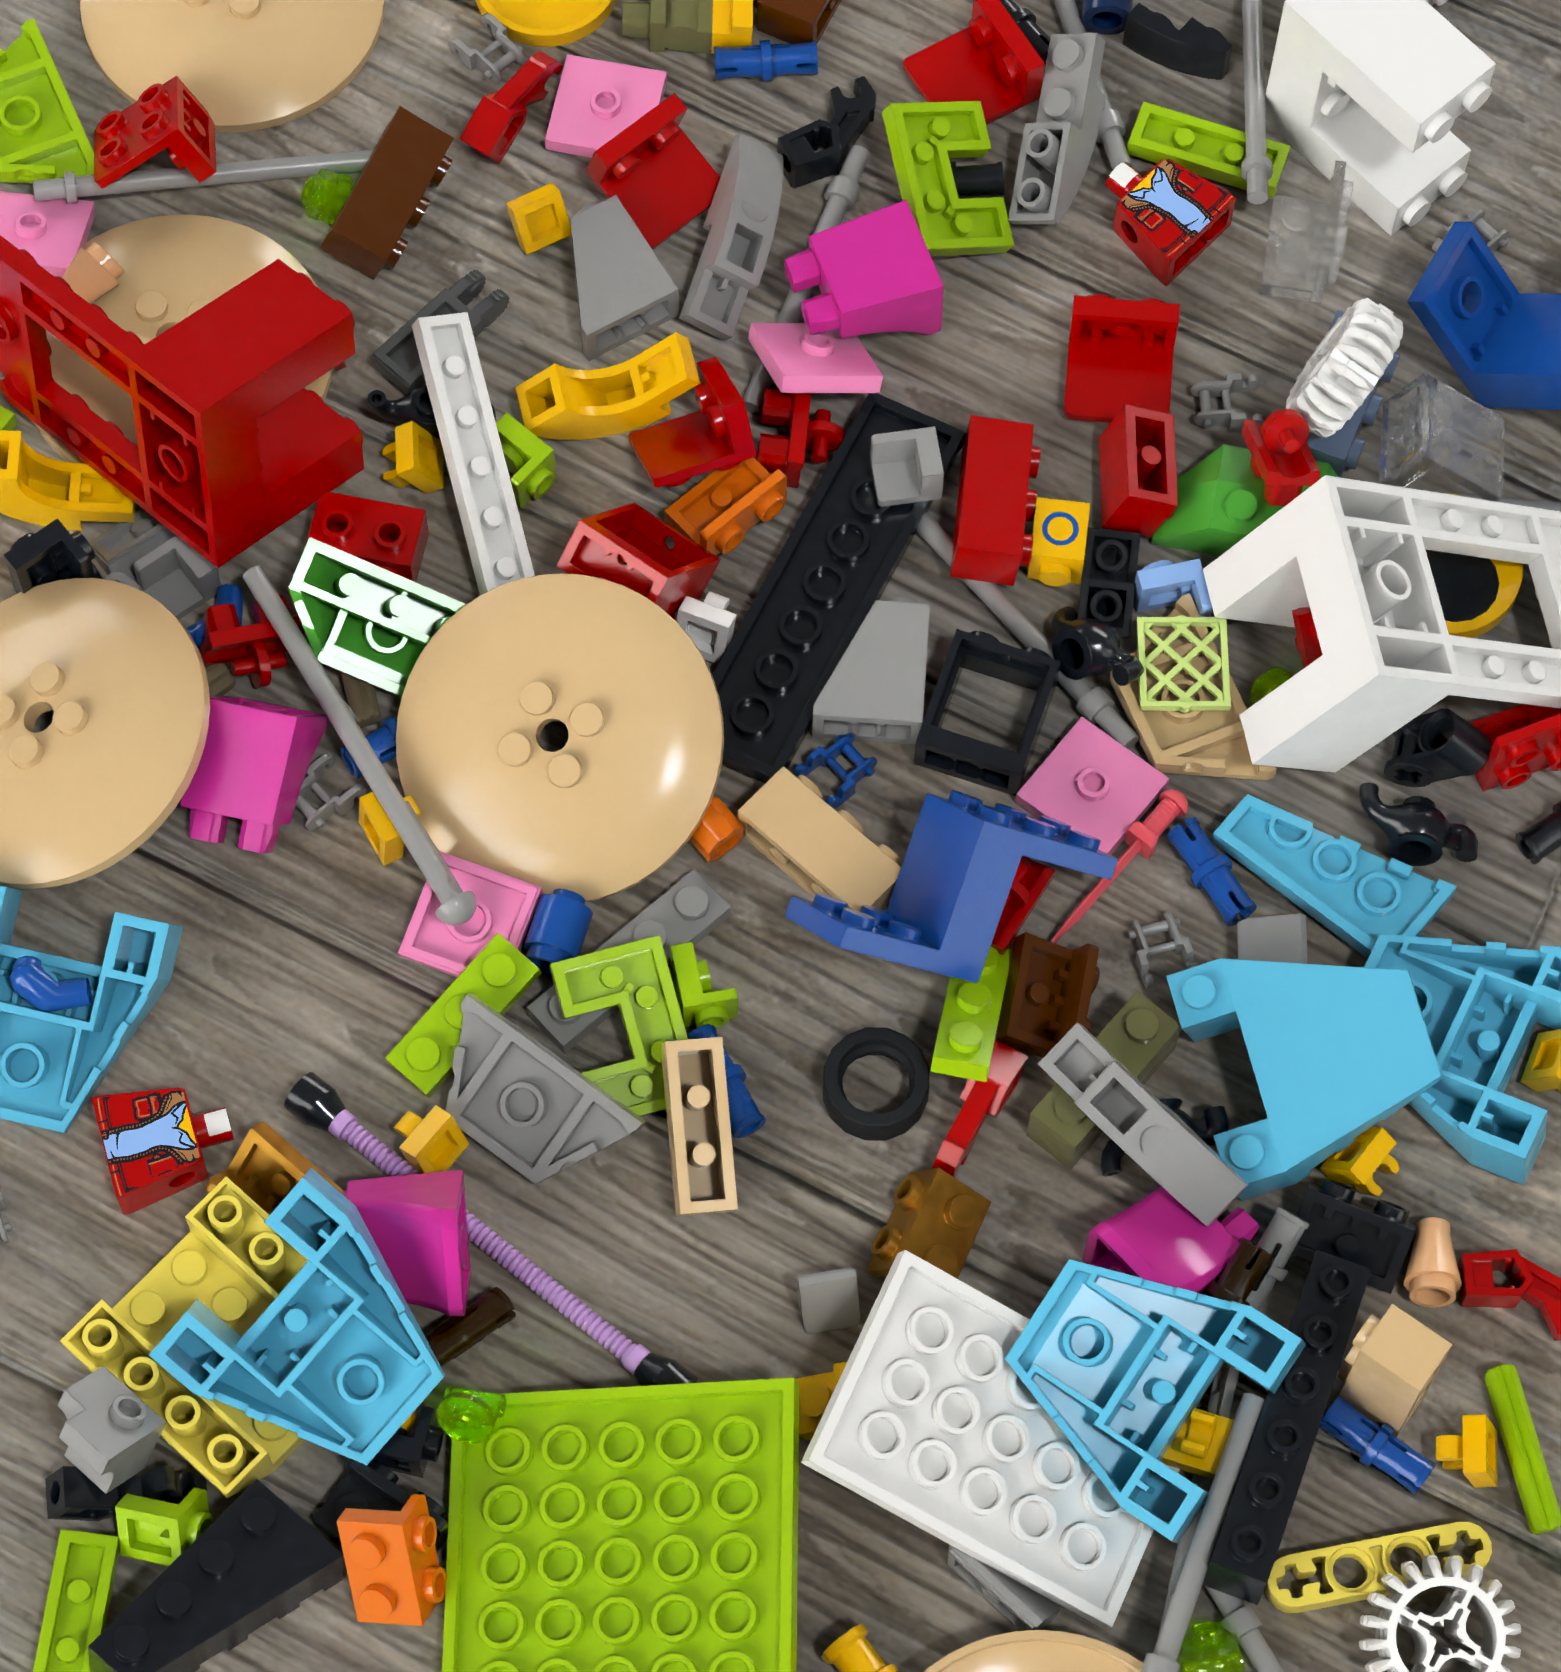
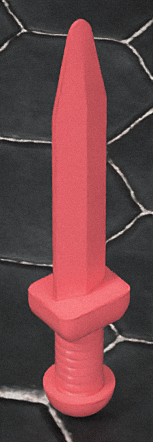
M1175 789L1163 791L1159 795L1161 802L1142 823L1140 821L1134 822L1126 830L1125 842L1129 847L1118 858L1112 879L1101 878L1071 912L1050 942L1056 943L1081 919L1137 853H1140L1146 859H1149L1154 854L1159 836L1177 816L1184 817L1188 811V801L1182 792Z

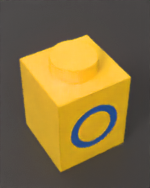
M1037 497L1032 530L1033 547L1027 579L1039 580L1043 584L1055 587L1065 586L1069 583L1080 585L1085 557L1090 503Z

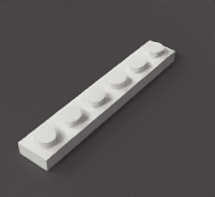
M468 312L417 318L411 326L479 594L482 595L498 586L518 579L532 577L535 574Z

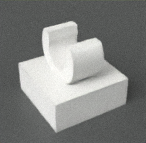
M711 591L707 594L704 602L686 596L678 609L676 621L694 641L704 659L719 664L732 640L737 615L726 611L730 599Z

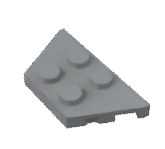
M467 994L462 1000L460 1012H464L459 1046H455L452 1065L454 1081L452 1088L448 1092L446 1112L453 1116L463 1132L532 1183H541L643 1128L647 1121L474 994Z

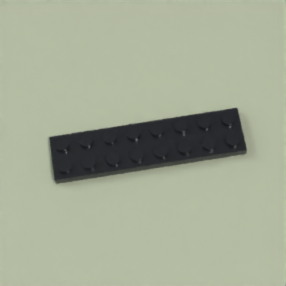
M868 393L712 675L720 697L724 722L722 764L763 783L771 779L783 766L786 769L789 768L813 723L814 703L876 600H880L917 532L922 516L928 511L933 500L884 507L878 505L870 464L871 437L881 433L935 427L945 480L963 447L965 431L878 393Z

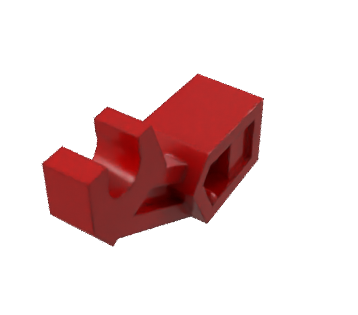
M542 51L532 55L499 91L483 96L459 139L500 164L525 124L528 109L526 106L530 102L545 99L548 91L545 90L548 78L553 73L559 75L564 66Z
M995 1040L987 1082L968 1079L960 1096V1100L965 1103L944 1139L932 1169L940 1168L955 1178L959 1165H963L967 1160L987 1115L997 1118L1017 1087L1028 1059L1027 1055Z
M1517 1249L1462 1254L1457 1264L1462 1282V1287L1459 1290L1460 1307L1515 1308L1523 1299L1540 1309L1554 1341L1561 1340V1278L1522 1257ZM1500 1270L1502 1273L1508 1271L1513 1280V1285L1508 1286V1288L1494 1287L1493 1271Z

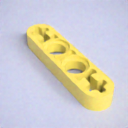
M1455 1522L1289 1554L1274 1562L1265 1587V1594L1268 1601L1277 1610L1285 1613H1301L1367 1600L1371 1592L1388 1596L1391 1594L1381 1581L1385 1574H1393L1403 1584L1405 1583L1403 1576L1398 1574L1391 1565L1390 1556L1395 1549L1400 1547L1412 1548L1420 1555L1423 1563L1424 1556L1434 1555V1551L1429 1543L1430 1541L1436 1542L1435 1553L1451 1550L1457 1542V1537H1463L1466 1546H1476L1478 1551L1474 1553L1470 1564H1464L1461 1556L1454 1555L1461 1558L1462 1577L1466 1569L1473 1564L1483 1567L1484 1570L1492 1554V1542L1487 1532L1479 1525L1472 1522ZM1444 1557L1440 1561L1442 1571L1448 1557ZM1343 1558L1357 1560L1365 1570V1582L1356 1588L1342 1586L1334 1577V1564ZM1314 1564H1322V1583L1327 1591L1326 1594H1320V1582L1304 1585L1299 1593V1598H1292L1289 1589L1278 1588L1277 1584L1282 1582L1285 1571H1292L1295 1579L1312 1578L1317 1571Z

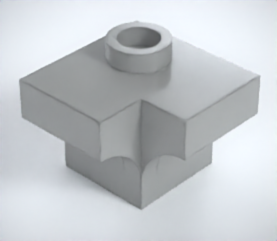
M104 1366L65 1389L57 1405L68 1420L65 1422L59 1438L68 1445L64 1456L105 1494L145 1469L166 1425V1422Z

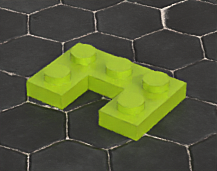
M981 101L891 103L882 111L901 198L902 201L907 200L930 256L1003 254L1015 246L1004 198L959 199L949 158L983 157L992 149Z
M660 935L551 963L549 966L564 1020L619 1006L633 1059L582 1072L581 1074L640 1117L666 1110L661 1045L665 1041L687 1040L688 1037Z

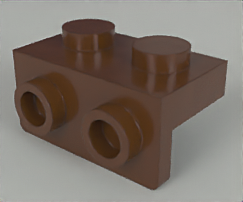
M1027 932L1015 937L996 1040L1044 1058L1076 1023L1082 1024L1090 1032V1020L1087 1016L1091 994L1094 992L1099 981L1100 972L1096 966L1099 947L1087 943L1075 950H1071Z

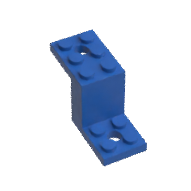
M1454 222L1409 297L1408 304L1480 407L1561 410V294L1519 293L1473 223Z
M951 790L948 799L927 793L886 911L868 905H862L861 910L856 911L847 908L848 903L826 894L816 893L813 901L791 896L784 917L838 948L978 983L1022 855L1109 880L1112 879L1118 858L1098 849L1101 842L1100 839L1072 830L1071 825L1042 815H1040L1039 820L1027 817V813L1000 803H996L995 807L982 804L983 801L981 799L955 790Z

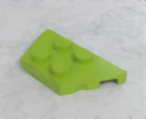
M35 19L27 20L20 27L22 35L5 51L0 49V182L33 184V180L63 178L64 172L74 171L75 176L94 175V151Z

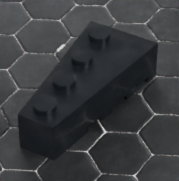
M256 1479L88 1646L90 1672H195L200 1669V1664L226 1648L228 1651L247 1640L248 1635L276 1617L281 1619L300 1607V1602L321 1589L326 1591L342 1581L344 1555Z

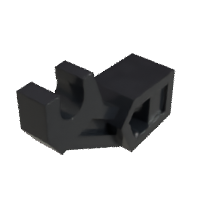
M865 76L854 80L853 93L856 98L845 97L838 86L830 90L829 103L832 113V120L830 122L819 119L778 138L777 152L783 155L784 173L794 188L839 173V166L847 156L851 146L856 143L869 122L874 121L876 93ZM820 147L824 148V150L816 153L814 152L817 151Z
M63 1466L45 1479L47 1518L60 1520L101 1521L116 1516L115 1506L126 1494L177 1504L194 1487L207 1491L206 1478L195 1468L186 1473L175 1474L174 1467L165 1466L141 1476H133L107 1494L74 1466Z

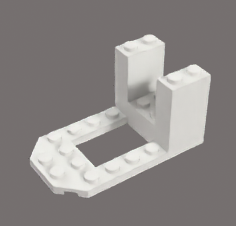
M1448 0L1284 1L1265 95L1266 122L1390 236L1405 224L1409 227L1416 225L1427 214L1432 202L1442 194L1446 197L1453 195L1463 185L1468 176L1465 170L1471 149L1456 137L1450 129L1455 119L1466 110L1470 113L1475 112L1489 98L1492 92L1490 83L1496 63L1432 7L1434 4L1441 6Z
M1325 475L1203 569L1216 618L1295 628L1292 610L1310 607L1320 643L1322 656L1240 714L1252 764L1336 773L1448 695L1561 708L1560 511ZM1426 550L1528 564L1535 587V594L1541 607L1552 648L1449 635Z

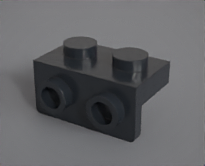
M58 518L37 533H28L22 536L13 544L11 550L4 554L16 593L22 592L25 594L37 585L72 578L102 579L99 571L91 561L96 555L89 542L78 530L70 534Z

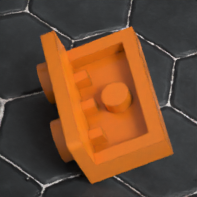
M754 457L742 461L735 468L715 470L665 509L664 521L715 556L720 552L728 554L743 541L746 532L760 520L763 522L770 521L783 509L787 496V476L780 469L770 474Z
M412 1494L401 1511L345 1508L336 1522L357 1622L423 1626L436 1605L444 1599L447 1579L444 1568L439 1566L435 1546L437 1526L434 1518L429 1516L426 1496L423 1494Z

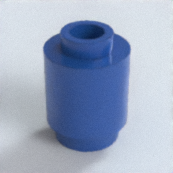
M555 889L553 894L540 896L524 948L527 951L526 957L543 973L552 975L549 966L551 963L580 955L593 912L584 905L586 900L578 893L566 889Z

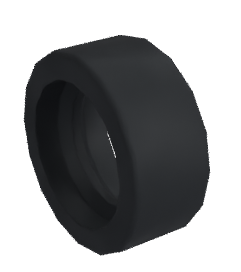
M866 1027L847 1034L831 1049L823 1070V1102L830 1118L844 1132L868 1141L892 1139L906 1133L920 1120L928 1102L930 1088L929 1066L922 1050L906 1035L889 1028ZM867 1055H882L897 1061L904 1067L909 1078V1091L905 1101L898 1108L886 1113H868L855 1108L847 1100L843 1091V1076L847 1067L855 1060Z

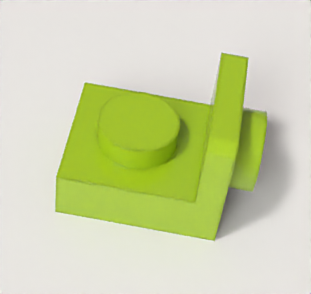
M506 412L496 422L507 469L515 473L511 478V484L518 507L523 508L532 498L539 499L544 496L553 485L556 478L554 449Z
M693 942L671 945L670 970L684 1026L696 1025L699 1028L710 1024L719 1028L727 1024L729 1019L736 1018L738 1016L739 1003L737 989L729 988L712 992L706 959L696 961Z
M195 1487L179 1504L126 1494L115 1506L121 1556L170 1566L214 1522L212 1514L209 1513L207 1491Z

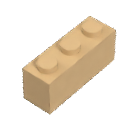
M783 766L738 810V820L745 827L743 830L744 838L813 898L816 893L826 894L847 902V908L860 911L862 905L872 906L884 911L887 909L903 864L902 860L888 846L881 844L877 847L863 835L861 825L850 813L842 809L837 812L823 800V795L819 788L806 776L799 775L796 777Z
M723 1037L665 1041L661 1045L675 1215L680 1217L738 1210Z
M1392 1304L1381 1320L1373 1314L1370 1315L1353 1340L1352 1344L1354 1345L1346 1356V1363L1337 1377L1345 1382L1339 1394L1344 1400L1381 1426L1384 1423L1395 1429L1393 1434L1398 1437L1427 1395L1453 1344Z

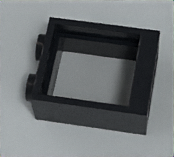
M956 629L916 739L914 764L1016 796L1023 783L1054 695L1061 661L1052 659L1049 654L1037 648L1024 647L1020 649L1001 643L996 637L986 632L972 631L969 633ZM963 668L1037 691L1016 752L941 728Z

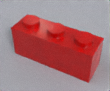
M970 415L961 455L950 577L1014 586L1019 566H1029L1033 547V535L1025 534L1024 531L1025 522H1032L1034 518L1037 491L1028 489L1029 478L1036 479L1041 455V447L1032 446L1034 424Z

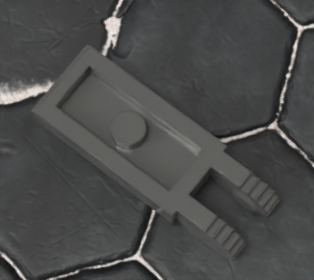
M475 269L470 271L449 290L446 288L442 290L373 352L371 356L372 366L405 394H409L426 383L411 326L417 318L468 312L475 338L484 330L483 327L490 326L498 316L500 317L505 308H507L509 296L501 289H497L490 293L487 298L485 297L472 310L469 309L467 305L474 297L481 293L486 284V278L481 272Z

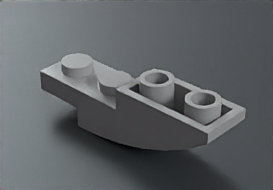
M1098 33L1051 34L1036 123H1025L1008 218L1011 224H1059L1070 208L1081 186L1095 147L1101 113L1106 100V96L1097 89L1106 42Z
M742 133L735 135L703 228L708 230L709 234L679 319L721 340L733 337L748 291L759 286L772 244L782 195L783 155Z
M1076 1023L1038 1063L1106 1135L1207 1227L1249 1186L1178 1115L1157 1099L1082 1024Z

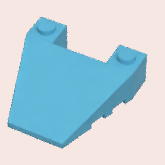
M0 885V1119L67 1133L170 983L183 926L115 912L103 965L11 945L23 890ZM24 956L37 957L41 960V966L44 971L57 982L87 977L91 986L92 1005L51 1012L39 1011L17 994L11 985L10 975L15 961Z
M1380 934L1364 967L1409 971L1443 1078L1408 1104L1471 1165L1524 1185L1546 1138L1547 1110L1504 1094V1091L1536 1022L1555 1030L1561 1029V947L1540 946V950L1506 948V943L1486 942V946L1452 944V939Z
M1219 958L1166 976L1181 1028L1194 1042L1241 1028L1268 1118L1213 1135L1219 1157L1249 1185L1238 1196L1241 1201L1297 1184L1311 1174V1169L1336 1151L1339 1153L1354 1143V1139L1381 1119L1382 1121L1386 1120L1443 1079L1408 970Z
M310 1168L264 1221L308 1260L243 1336H240L197 1299L152 1350L149 1356L195 1395L210 1401L215 1399L246 1412V1416L263 1423L265 1420L297 1433V1437L368 1465L443 1379L445 1373L356 1205L314 1169Z
M1069 1259L1005 1360L1048 1415L1056 1422L1120 1507L1172 1542L1178 1544L1205 1503L1208 1492L1161 1462V1460L1191 1415L1192 1410L1196 1407L1224 1362L1275 1394L1306 1344L1300 1337L1252 1306L1214 1298L1187 1289L1156 1283L1133 1275Z

